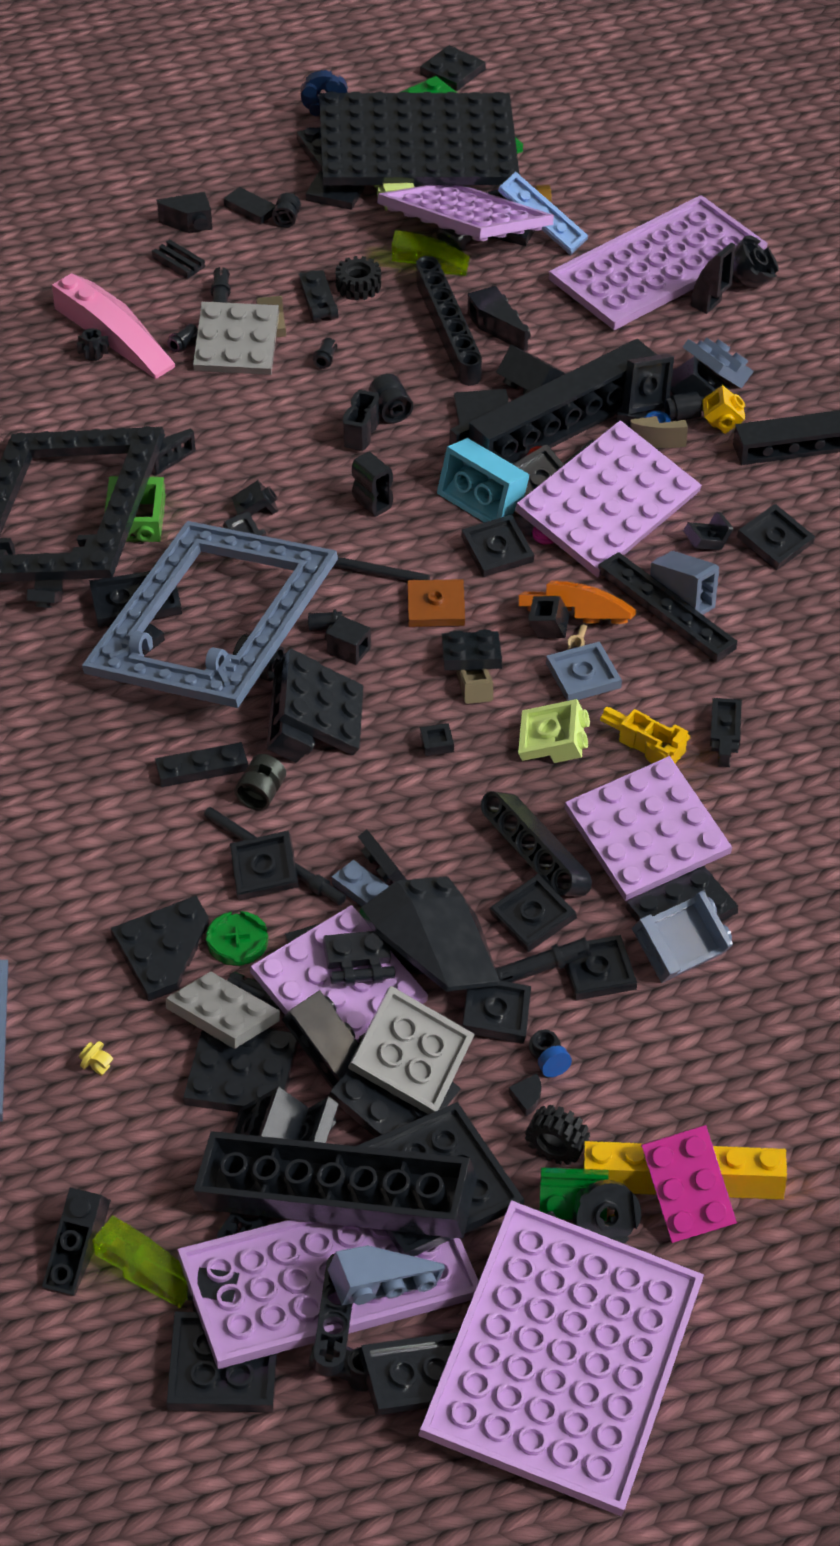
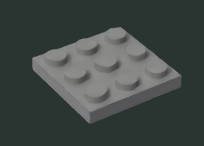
M202 302L193 362L194 371L272 375L279 305Z
M390 986L379 1004L348 1068L423 1112L431 1114L439 1110L475 1034Z

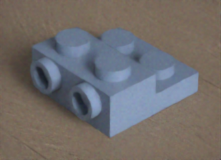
M706 337L704 342L700 340L698 343L688 339L683 345L685 350L717 374L740 388L744 386L754 372L746 365L748 363L747 359L737 352L734 355L730 354L728 351L731 347L719 339L713 342Z

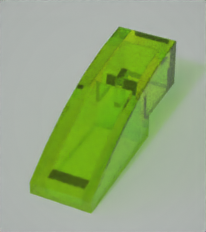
M395 230L392 242V262L416 264L420 257L433 256L439 261L444 274L467 276L470 256L437 239L412 232Z
M112 1215L93 1239L95 1255L122 1269L125 1279L180 1308L187 1300L188 1284L180 1262L153 1240Z

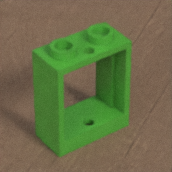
M109 476L105 511L118 476ZM164 477L149 478L140 504H154L153 516L135 517L126 541L161 542L166 499Z

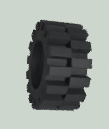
M353 256V260L349 257L345 258V262L340 261L339 265L336 266V290L340 292L341 296L346 295L347 299L355 297V300L363 297V300H366L368 295L372 298L375 296V293H379L381 288V267H379L378 262L374 263V259L370 258L367 261L365 256H362L361 259H358V256Z
M548 1105L547 1108L541 1106L540 1109L536 1110L525 1131V1140L530 1142L528 1146L531 1149H537V1155L541 1156L544 1154L547 1156L545 1160L551 1162L552 1159H555L556 1164L561 1165L564 1161L566 1165H570L571 1162L575 1163L580 1158L584 1150L585 1141H588L590 1137V1132H587L589 1128L586 1124L581 1125L583 1120L580 1117L575 1119L573 1117L575 1113L570 1110L566 1113L564 1108L560 1106L557 1110H555L554 1105Z

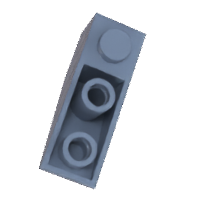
M366 1245L336 1251L328 1272L341 1305L352 1303L362 1305L376 1298H396L405 1292L415 1290L419 1292L429 1291L437 1285L445 1267L443 1263Z

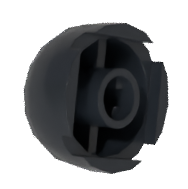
M745 236L735 245L732 278L737 283L751 288L766 285L777 276L775 273L779 271L777 261L770 249L766 247L763 250L758 245L761 241L756 237Z

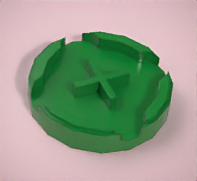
M240 911V914L228 912L215 918L209 925L206 944L209 953L217 961L226 965L241 966L250 964L263 955L267 949L269 937L266 924L258 916L245 911Z

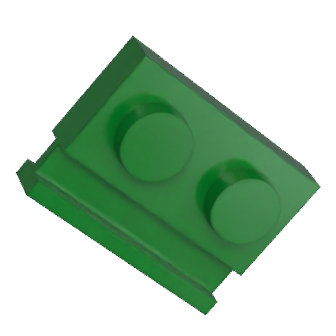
M541 1168L539 1211L543 1213L553 1211L558 1219L573 1220V1207L576 1203L575 1196L577 1192L587 1188L594 1182L609 1180V1171ZM607 1207L600 1213V1217L604 1221H607Z

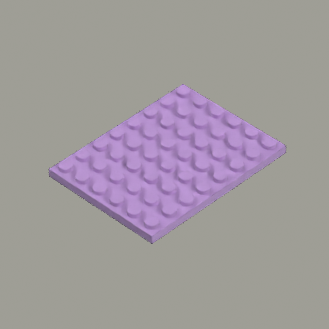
M511 1200L418 1436L622 1517L704 1274Z

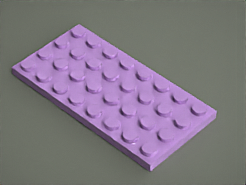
M700 195L549 271V280L613 330H616L693 290L695 282L706 264L731 242L737 244L745 236H753L761 241L758 245L763 250L767 247L768 243Z
M287 1220L179 1248L178 1259L191 1296L193 1295V1301L217 1369L315 1343L328 1258L336 1253V1251L366 1245L399 1253L387 1232L380 1229ZM454 1238L414 1256L444 1264L445 1269L437 1285L426 1292H419L418 1290L405 1292L396 1298H376L362 1305L353 1303L349 1333L471 1301L479 1281L461 1239ZM199 1267L207 1268L208 1277L212 1281L219 1283L231 1279L234 1272L240 1273L237 1285L226 1284L222 1286L217 1292V1300L203 1298L197 1284ZM210 1269L230 1272L225 1276H216ZM227 1290H235L233 1303L222 1301V1293ZM333 1293L328 1297L331 1303L341 1304L337 1293ZM335 1322L327 1323L324 1326L325 1331L330 1334H338L343 1330L342 1326Z

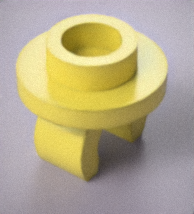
M98 1041L95 1045L90 1042L79 1055V1058L82 1059L80 1067L86 1069L90 1065L97 1074L102 1076L110 1068L109 1064L113 1061V1058L107 1052L102 1051L104 1044L101 1041Z

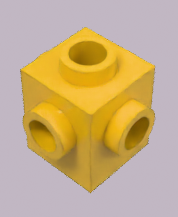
M723 385L702 399L704 417L712 427H717L724 434L735 428V424H740L745 420L744 401L739 395H734Z

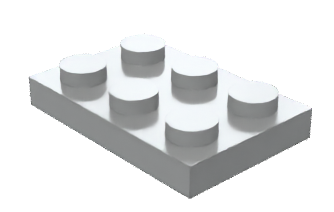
M213 972L207 973L166 998V1009L234 1049L279 1022L280 1017L278 1009Z

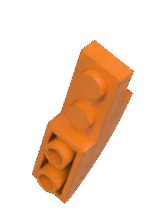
M552 580L546 584V591H524L519 594V606H527L528 611L531 610L533 596H560L567 610L572 611V607H574L575 618H583V623H599L600 619H611L613 624L628 623V619H632L636 615V609L625 601L608 592L580 583Z

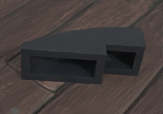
M731 242L703 268L695 282L690 303L691 307L707 314L721 302L722 293L732 285L736 244Z

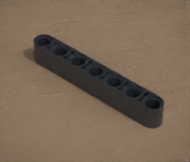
M433 256L420 257L416 261V284L458 380L464 385H476L482 379V356L439 261Z

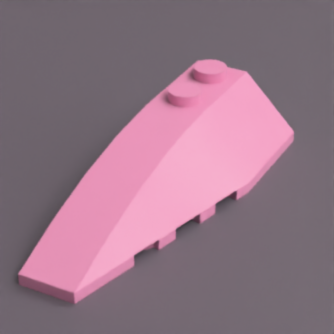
M72 273L52 284L54 307L57 311L84 330L90 328L100 330L102 336H108L110 348L154 379L175 368V363L128 306L97 284Z

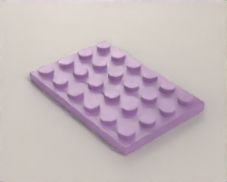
M425 185L378 194L377 202L386 206L389 211L404 212V216L421 218V222L436 223L439 228L453 229L459 235H471L477 241H486L491 236L506 237L507 233L523 234L524 230L528 229L542 230L544 226L553 225L554 218L552 214L464 185Z
M620 420L519 501L515 511L598 578L601 575L599 574L601 570L598 568V564L617 552L625 555L700 491L702 485Z

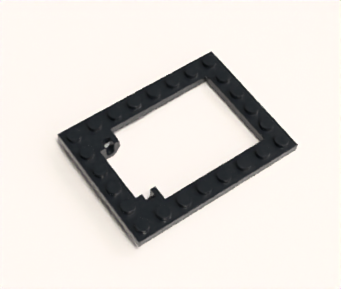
M163 426L11 434L0 460V536L32 458L127 454L97 534L78 535L77 542L79 547H73L70 553L15 555V547L11 538H0V582L113 578L165 437Z

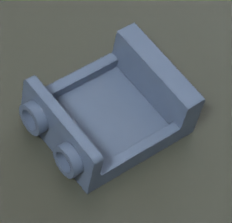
M704 891L698 892L693 898L653 917L650 914L640 919L632 928L661 983L724 954L733 946L730 930L726 925L722 924L717 915L714 901L707 897Z

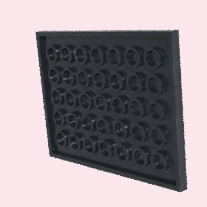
M320 93L323 185H383L388 183H413V185H502L515 172L519 174L510 93Z

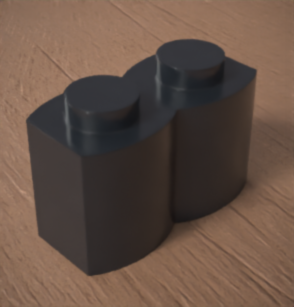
M360 389L353 395L351 407L346 410L343 416L344 448L363 451L369 446L371 433L379 425L378 393Z
M370 451L354 459L351 469L352 476L355 479L352 486V495L356 501L376 517L392 507L393 492L390 488L393 483V472Z

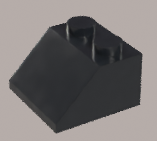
M511 344L496 371L497 374L504 377L503 383L515 389L518 385L525 388L523 394H527L567 374Z

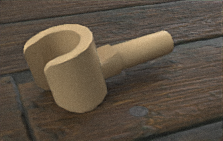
M581 625L578 634L568 639V650L575 646L585 645L586 625Z

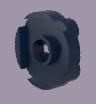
M321 70L313 72L306 77V81L301 85V101L312 115L320 116L321 90H325L326 93H348L347 83L342 76L332 75L331 71Z

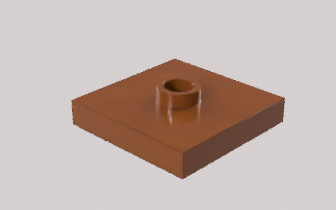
M464 579L408 580L409 627L465 626Z

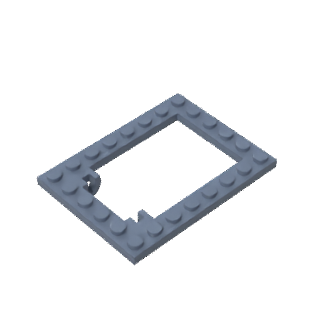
M187 521L82 664L84 674L238 708L338 560L337 551ZM200 552L294 570L237 655L228 654L224 649L212 647L206 655V670L144 657L142 650L150 651L153 648L152 637L145 633L144 630Z

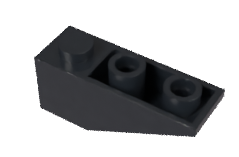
M496 285L468 293V315L478 329L521 350L528 351V339L531 337L529 327L523 324L516 309H512L506 295L502 294Z
M69 1188L42 1288L73 1296L76 1295L102 1234L111 1202L110 1199L99 1194Z

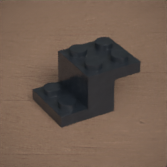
M277 1087L241 1107L231 1133L326 1143L328 1134L336 1122L334 1116L338 1103L327 1097L311 1107H307L289 1093Z

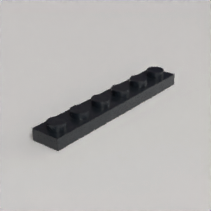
M620 552L598 564V568L601 570L599 574L716 663L737 649L738 641Z

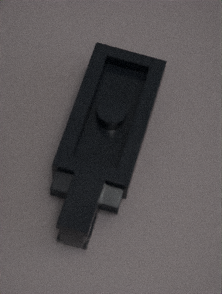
M712 698L710 746H712L711 751L719 752L718 767H730L731 753H738V748H740L742 700Z

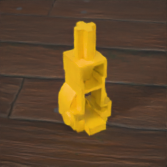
M606 707L600 717V721L620 731L619 742L645 753L646 759L652 764L668 756L676 764L686 752V745L690 735H688L687 730L675 724L672 728H669L636 709L626 716L610 707ZM663 742L669 743L664 748L662 747Z

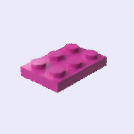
M706 1125L641 1144L672 1243L737 1223Z

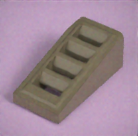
M488 669L456 670L466 704L491 702L493 700V680Z

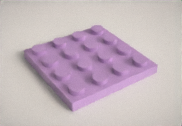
M670 756L565 802L564 809L625 901L730 854L732 850L731 844Z
M352 905L251 965L250 973L285 1015L289 1010L320 990L324 996L329 997L336 1006V1013L341 1020L352 1027L358 1043L359 1036L366 1032L390 986L422 1004L428 998V994L392 952L390 963L381 965L382 967L394 966L395 978L383 979V983L375 984L372 981L355 982L354 986H344L343 983L331 984L330 972L341 971V969L327 968L323 946L324 935L373 931ZM355 966L353 968L354 970L369 968V966Z

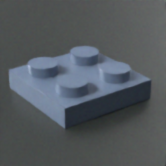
M600 641L546 656V665L567 701L580 700L622 687V679Z

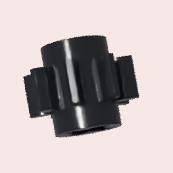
M90 328L85 330L82 335H78V342L76 343L77 353H84L85 359L97 361L104 354H108V336H102L100 330Z

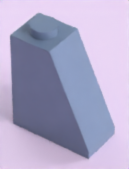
M671 551L651 562L650 576L702 615L715 608L719 576L718 565L675 551Z

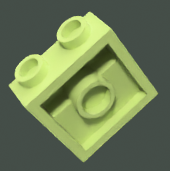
M577 699L522 710L518 750L521 760L525 761L551 756L553 762L557 763L582 758V749L588 748V738L584 731L585 727L590 726L588 712L582 710Z

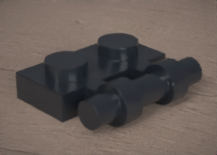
M373 931L324 935L323 946L327 968L341 969V971L330 972L331 984L343 983L344 986H354L355 982L372 981L375 984L383 983V979L395 978L394 966L382 967L381 965L391 961L389 944ZM355 966H369V968L354 970L353 968Z

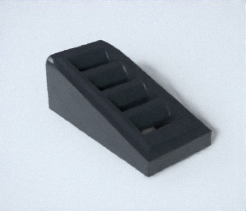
M191 428L164 437L151 474L154 476L160 474L196 451L194 431Z

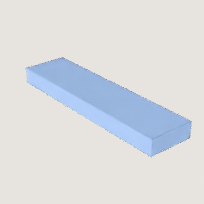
M517 172L511 175L499 187L498 192L507 200L554 215L553 225L542 227V231L568 254L574 253L588 239V235Z

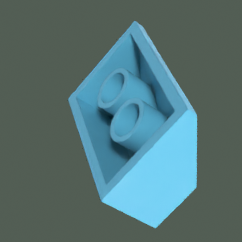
M467 438L447 446L437 494L481 521L488 522L514 513L517 503L525 496L530 475Z

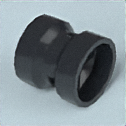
M292 193L281 194L276 201V207L272 213L273 221L280 227L288 228L293 226L301 208L300 199Z

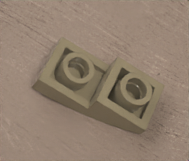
M657 416L631 419L630 428L653 447H686L688 432L686 420L659 423Z

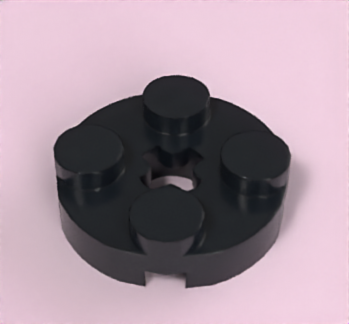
M600 1180L590 1184L587 1188L579 1190L575 1196L576 1203L573 1207L574 1225L625 1244L630 1239L628 1236L632 1233L633 1229H637L640 1224L641 1207L639 1200L621 1182ZM606 1207L614 1210V1214L609 1216L608 1222H604L600 1217V1213Z

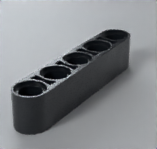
M489 791L483 796L481 811L484 816L559 895L582 897L590 891L592 880L588 871L518 796L512 793Z

